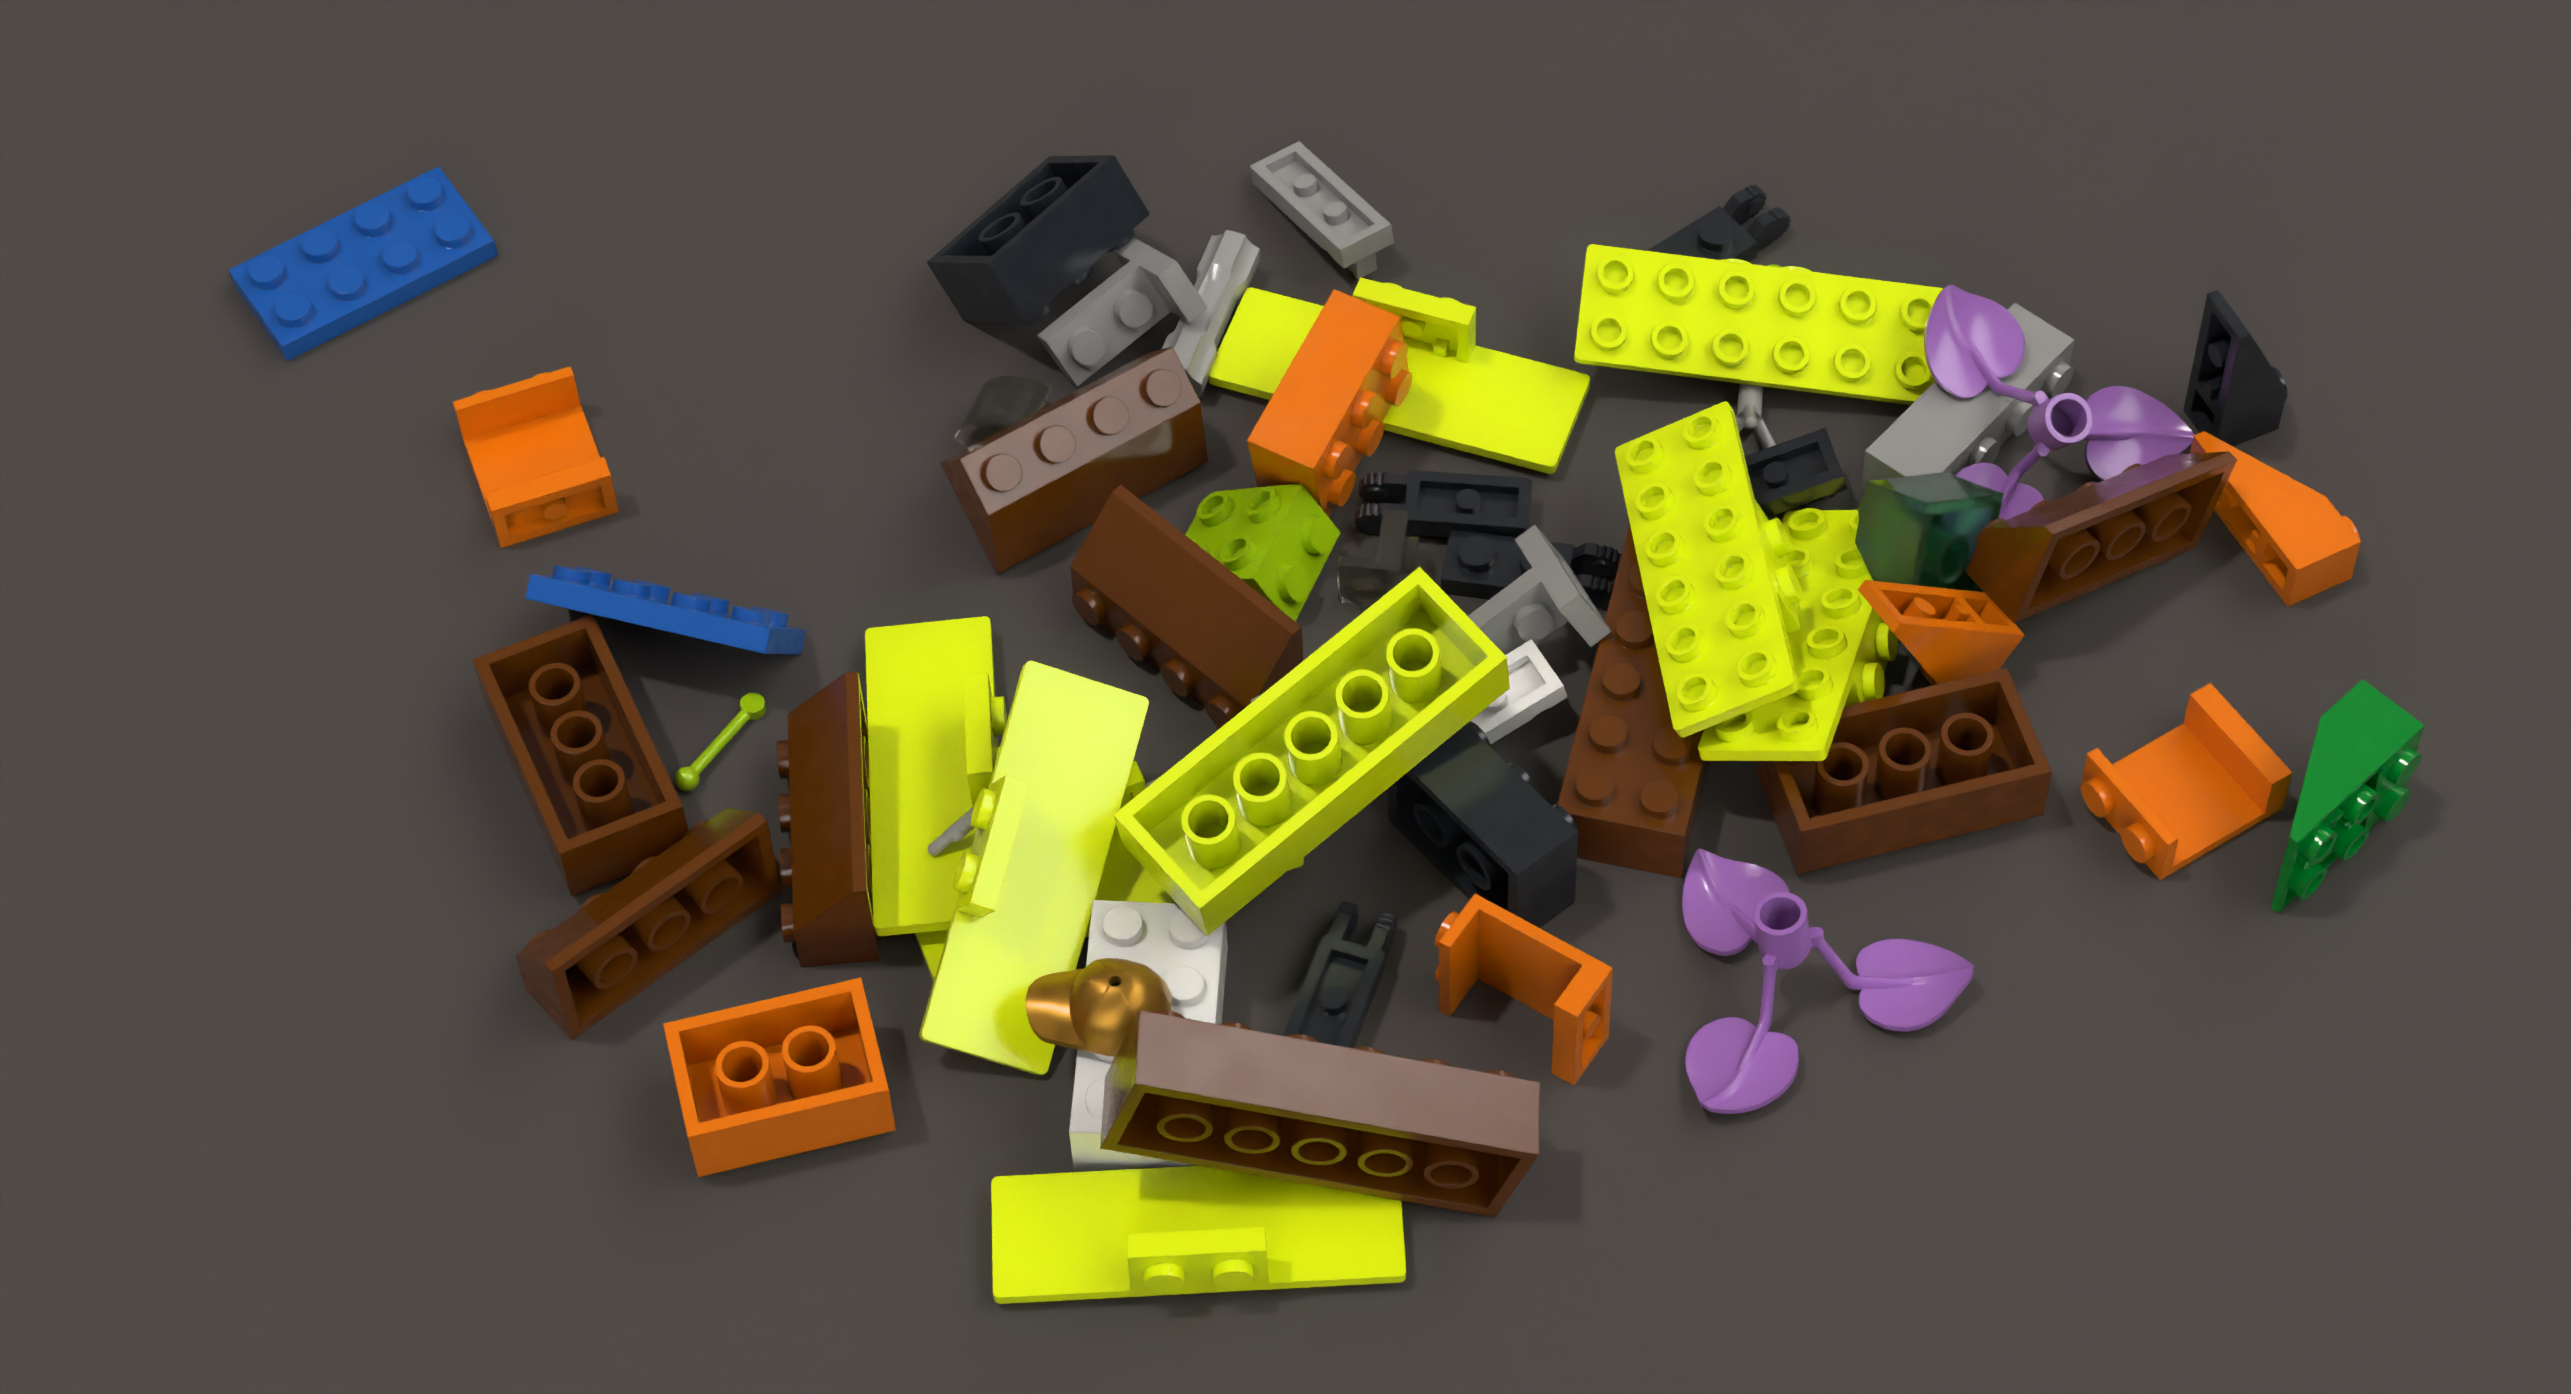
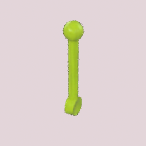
M758 693L744 695L740 700L741 711L690 766L681 767L677 770L674 782L680 790L692 791L699 783V774L749 720H757L764 716L766 705L762 695Z

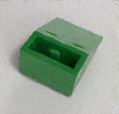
M2364 679L2358 682L2320 717L2271 904V909L2276 913L2281 912L2296 897H2299L2301 900L2309 898L2321 885L2326 877L2327 868L2339 857L2344 861L2351 859L2365 843L2369 835V829L2380 819L2385 822L2393 820L2410 798L2411 791L2406 787L2409 778L2415 772L2422 759V755L2417 750L2425 725Z

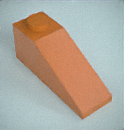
M2205 431L2193 436L2190 454L2229 451L2237 459L2214 511L2287 607L2352 579L2361 545L2359 533L2354 523L2347 516H2341L2326 496Z
M1864 580L1858 589L1896 637L1921 664L1922 674L1933 685L1999 670L2025 636L1985 592Z

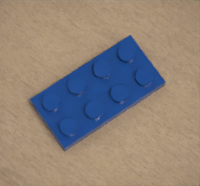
M438 166L228 271L237 292L285 360L289 361L497 257L498 253L494 239Z
M554 565L552 575L530 574L525 596V599L764 654H802L806 629L788 626L789 614L755 606L747 608L733 605L731 613L728 612L730 600L699 593L690 595L680 592H673L672 599H669L671 589L669 586L634 579V581L617 578H614L613 584L610 585L611 573L579 566L571 568Z

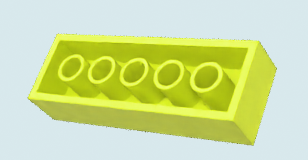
M1419 567L1114 814L1122 844L1206 936H1209L1510 689L1507 657Z

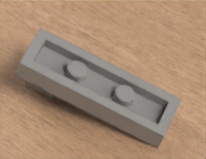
M1300 141L1249 166L1253 185L1322 249L1326 250L1343 268L1347 267L1356 279L1363 278L1376 271V252L1395 243L1391 224Z

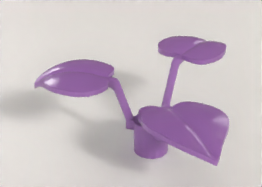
M1949 285L1942 289L1937 296L1926 322L1924 351L1931 375L1946 392L1957 398L1968 399L1974 397L1988 384L1991 390L1998 395L2032 404L2034 409L2028 418V432L2036 444L2034 449L2013 467L2008 476L1997 465L1981 462L1960 470L1948 483L1942 501L1943 521L1957 558L1964 567L1968 568L1977 547L1975 545L1976 538L1986 525L1999 518L2006 520L2029 511L2034 505L2044 500L2038 490L2018 482L2022 475L2040 458L2046 456L2049 451L2060 450L2078 441L2088 440L2084 449L2085 463L2097 479L2104 481L2121 474L2133 464L2144 465L2166 455L2180 454L2192 444L2194 433L2175 412L2157 399L2133 388L2124 386L2103 388L2090 395L2085 401L2082 397L2073 393H2063L2048 399L2043 391L2034 393L2002 383L1999 379L2013 374L2020 366L2024 356L2025 339L2018 321L1998 303L1963 291L1954 285Z
M1700 848L1697 849L1686 874L1682 895L1684 923L1689 936L1705 951L1720 956L1739 953L1753 940L1758 944V951L1763 958L1764 969L1760 1017L1757 1026L1755 1027L1749 1021L1738 1017L1717 1019L1699 1029L1688 1045L1685 1057L1687 1077L1700 1107H1704L1710 1112L1736 1114L1759 1109L1779 1098L1793 1083L1799 1067L1798 1045L1788 1035L1768 1031L1772 1023L1777 969L1797 967L1808 956L1811 948H1816L1846 987L1852 990H1861L1859 1007L1864 1017L1871 1023L1892 1031L1908 1032L1929 1026L1947 1012L1973 978L1974 965L1968 960L1947 949L1909 939H1886L1874 942L1863 948L1856 958L1858 976L1854 975L1825 941L1823 929L1820 927H1809L1807 907L1804 901L1797 895L1790 893L1786 883L1777 874L1764 867L1726 859Z

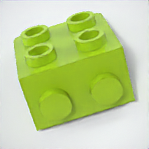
M1299 483L1212 492L1199 504L1197 513L1185 535L1296 622L1341 532L1305 486Z

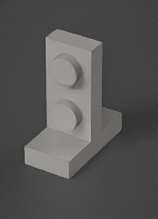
M1133 237L1126 245L1113 251L1123 267L1037 335L1069 382L1078 387L1170 312L1187 322H1191L1208 308L1176 260Z
M1533 525L1515 539L1532 568L1468 615L1477 627L1505 655L1531 639L1537 646L1567 622H1570L1590 647L1611 632L1566 560L1536 525Z

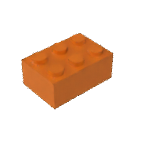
M1334 289L1247 439L1257 487L1302 483L1328 517L1335 505L1342 507L1347 502L1355 485V469L1363 455L1370 457L1376 451L1383 436V420L1392 405L1398 407L1402 404L1412 383V373L1409 372L1406 357L1408 345L1404 343L1400 316Z
M861 977L663 1023L686 1132L698 1177L896 1131L889 1088Z

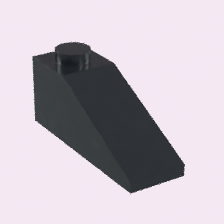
M2219 290L2208 293L2206 297L2183 410L2199 433L2205 431L2234 447L2279 429L2288 391L2282 374L2277 368L2271 367L2259 346Z

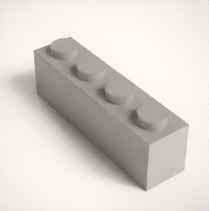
M2014 303L2008 311L2018 321L2025 339L2024 356L2020 366L2013 374L1999 380L2006 385L2034 393L2043 391L2047 397L2051 398L2062 394L2074 374V368L2070 366L2074 339L2017 303ZM1935 381L1865 450L1861 489L1892 509L1905 510L1906 518L1920 527L1937 509L1942 512L1943 495L1952 477L1960 470L1981 462L1993 463L2000 446L2012 434L2020 436L2028 428V418L2034 407L2030 403L1998 395L1991 390L1988 384L1974 397L1968 399L1957 398L1946 392Z

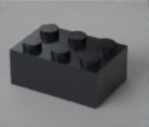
M1115 155L1049 156L926 263L963 320L990 321L991 323L1017 322L1027 325L1046 316L1053 308L1051 301L1062 291L1079 285L1088 279L1094 272L1093 264L1104 254L1115 251L1130 242L1135 235L1133 229L1148 217L1150 213Z
M1469 721L1388 788L1389 821L1469 900L1474 894H1477L1538 928H1541L1575 903L1579 834L1576 823L1563 807L1556 804L1551 806L1535 790L1530 777L1518 764H1508L1491 748L1486 734L1474 722Z

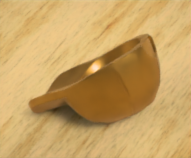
M1103 958L1091 962L1084 969L1052 973L1036 979L1029 986L1026 994V1011L1029 1024L1040 1040L1062 1047L1115 1057L1140 1010L1148 1012L1159 1010L1171 1011L1173 999L1166 982L1148 966L1127 959ZM1113 983H1120L1118 986H1111Z

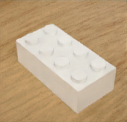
M1093 900L1086 966L1097 959L1103 958L1127 959L1144 964L1166 982L1173 999L1171 1011L1177 1012L1187 1019L1214 1024L1222 1023L1228 951L1226 922L1209 936H1206L1180 906L1175 903ZM1120 983L1111 984L1114 987L1120 985ZM1077 1050L1069 1128L1074 1172L1198 1166L1100 1149L1105 1075L1115 1057Z

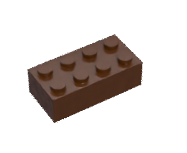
M593 614L472 659L485 705L571 896L632 873L635 867L643 860L653 856L657 857L683 839L688 831L683 805Z
M2007 668L1845 706L1827 758L1823 761H1756L1758 778L1796 875L2044 815L2052 773Z

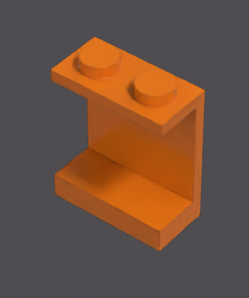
M571 366L552 372L540 373L523 381L493 390L480 391L472 396L453 401L462 439L500 548L619 512L612 477L605 458H600L581 407Z
M2209 683L2190 694L2183 724L2114 764H2111L2098 748L2088 752L2080 790L2083 800L2090 811L2098 817H2104L2119 833L2129 855L2138 863H2145L2157 878L2162 880L2283 809L2293 772L2219 691Z
M1474 894L1460 914L1452 911L1444 919L1435 938L1434 944L1439 948V965L1434 977L1435 981L1439 983L1438 1011L1450 1017L1478 979L1553 1020L1551 1073L1575 1085L1609 1038L1613 968L1485 898Z

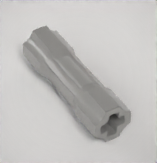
M1226 230L1221 235L1211 236L1197 268L1194 288L1208 308L1191 322L1180 318L1175 331L1167 336L1162 349L1174 348L1197 396H1202L1210 371L1217 357L1218 345L1237 301L1243 297L1245 290L1249 287L1260 262V248L1254 246L1247 239L1246 235Z

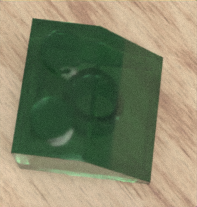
M1945 472L1867 481L1865 493L1858 509L1859 524L1855 544L1872 580L1983 592L1968 576L1966 570L1977 547L1975 541L1978 534L1990 522L1999 519L2004 493Z

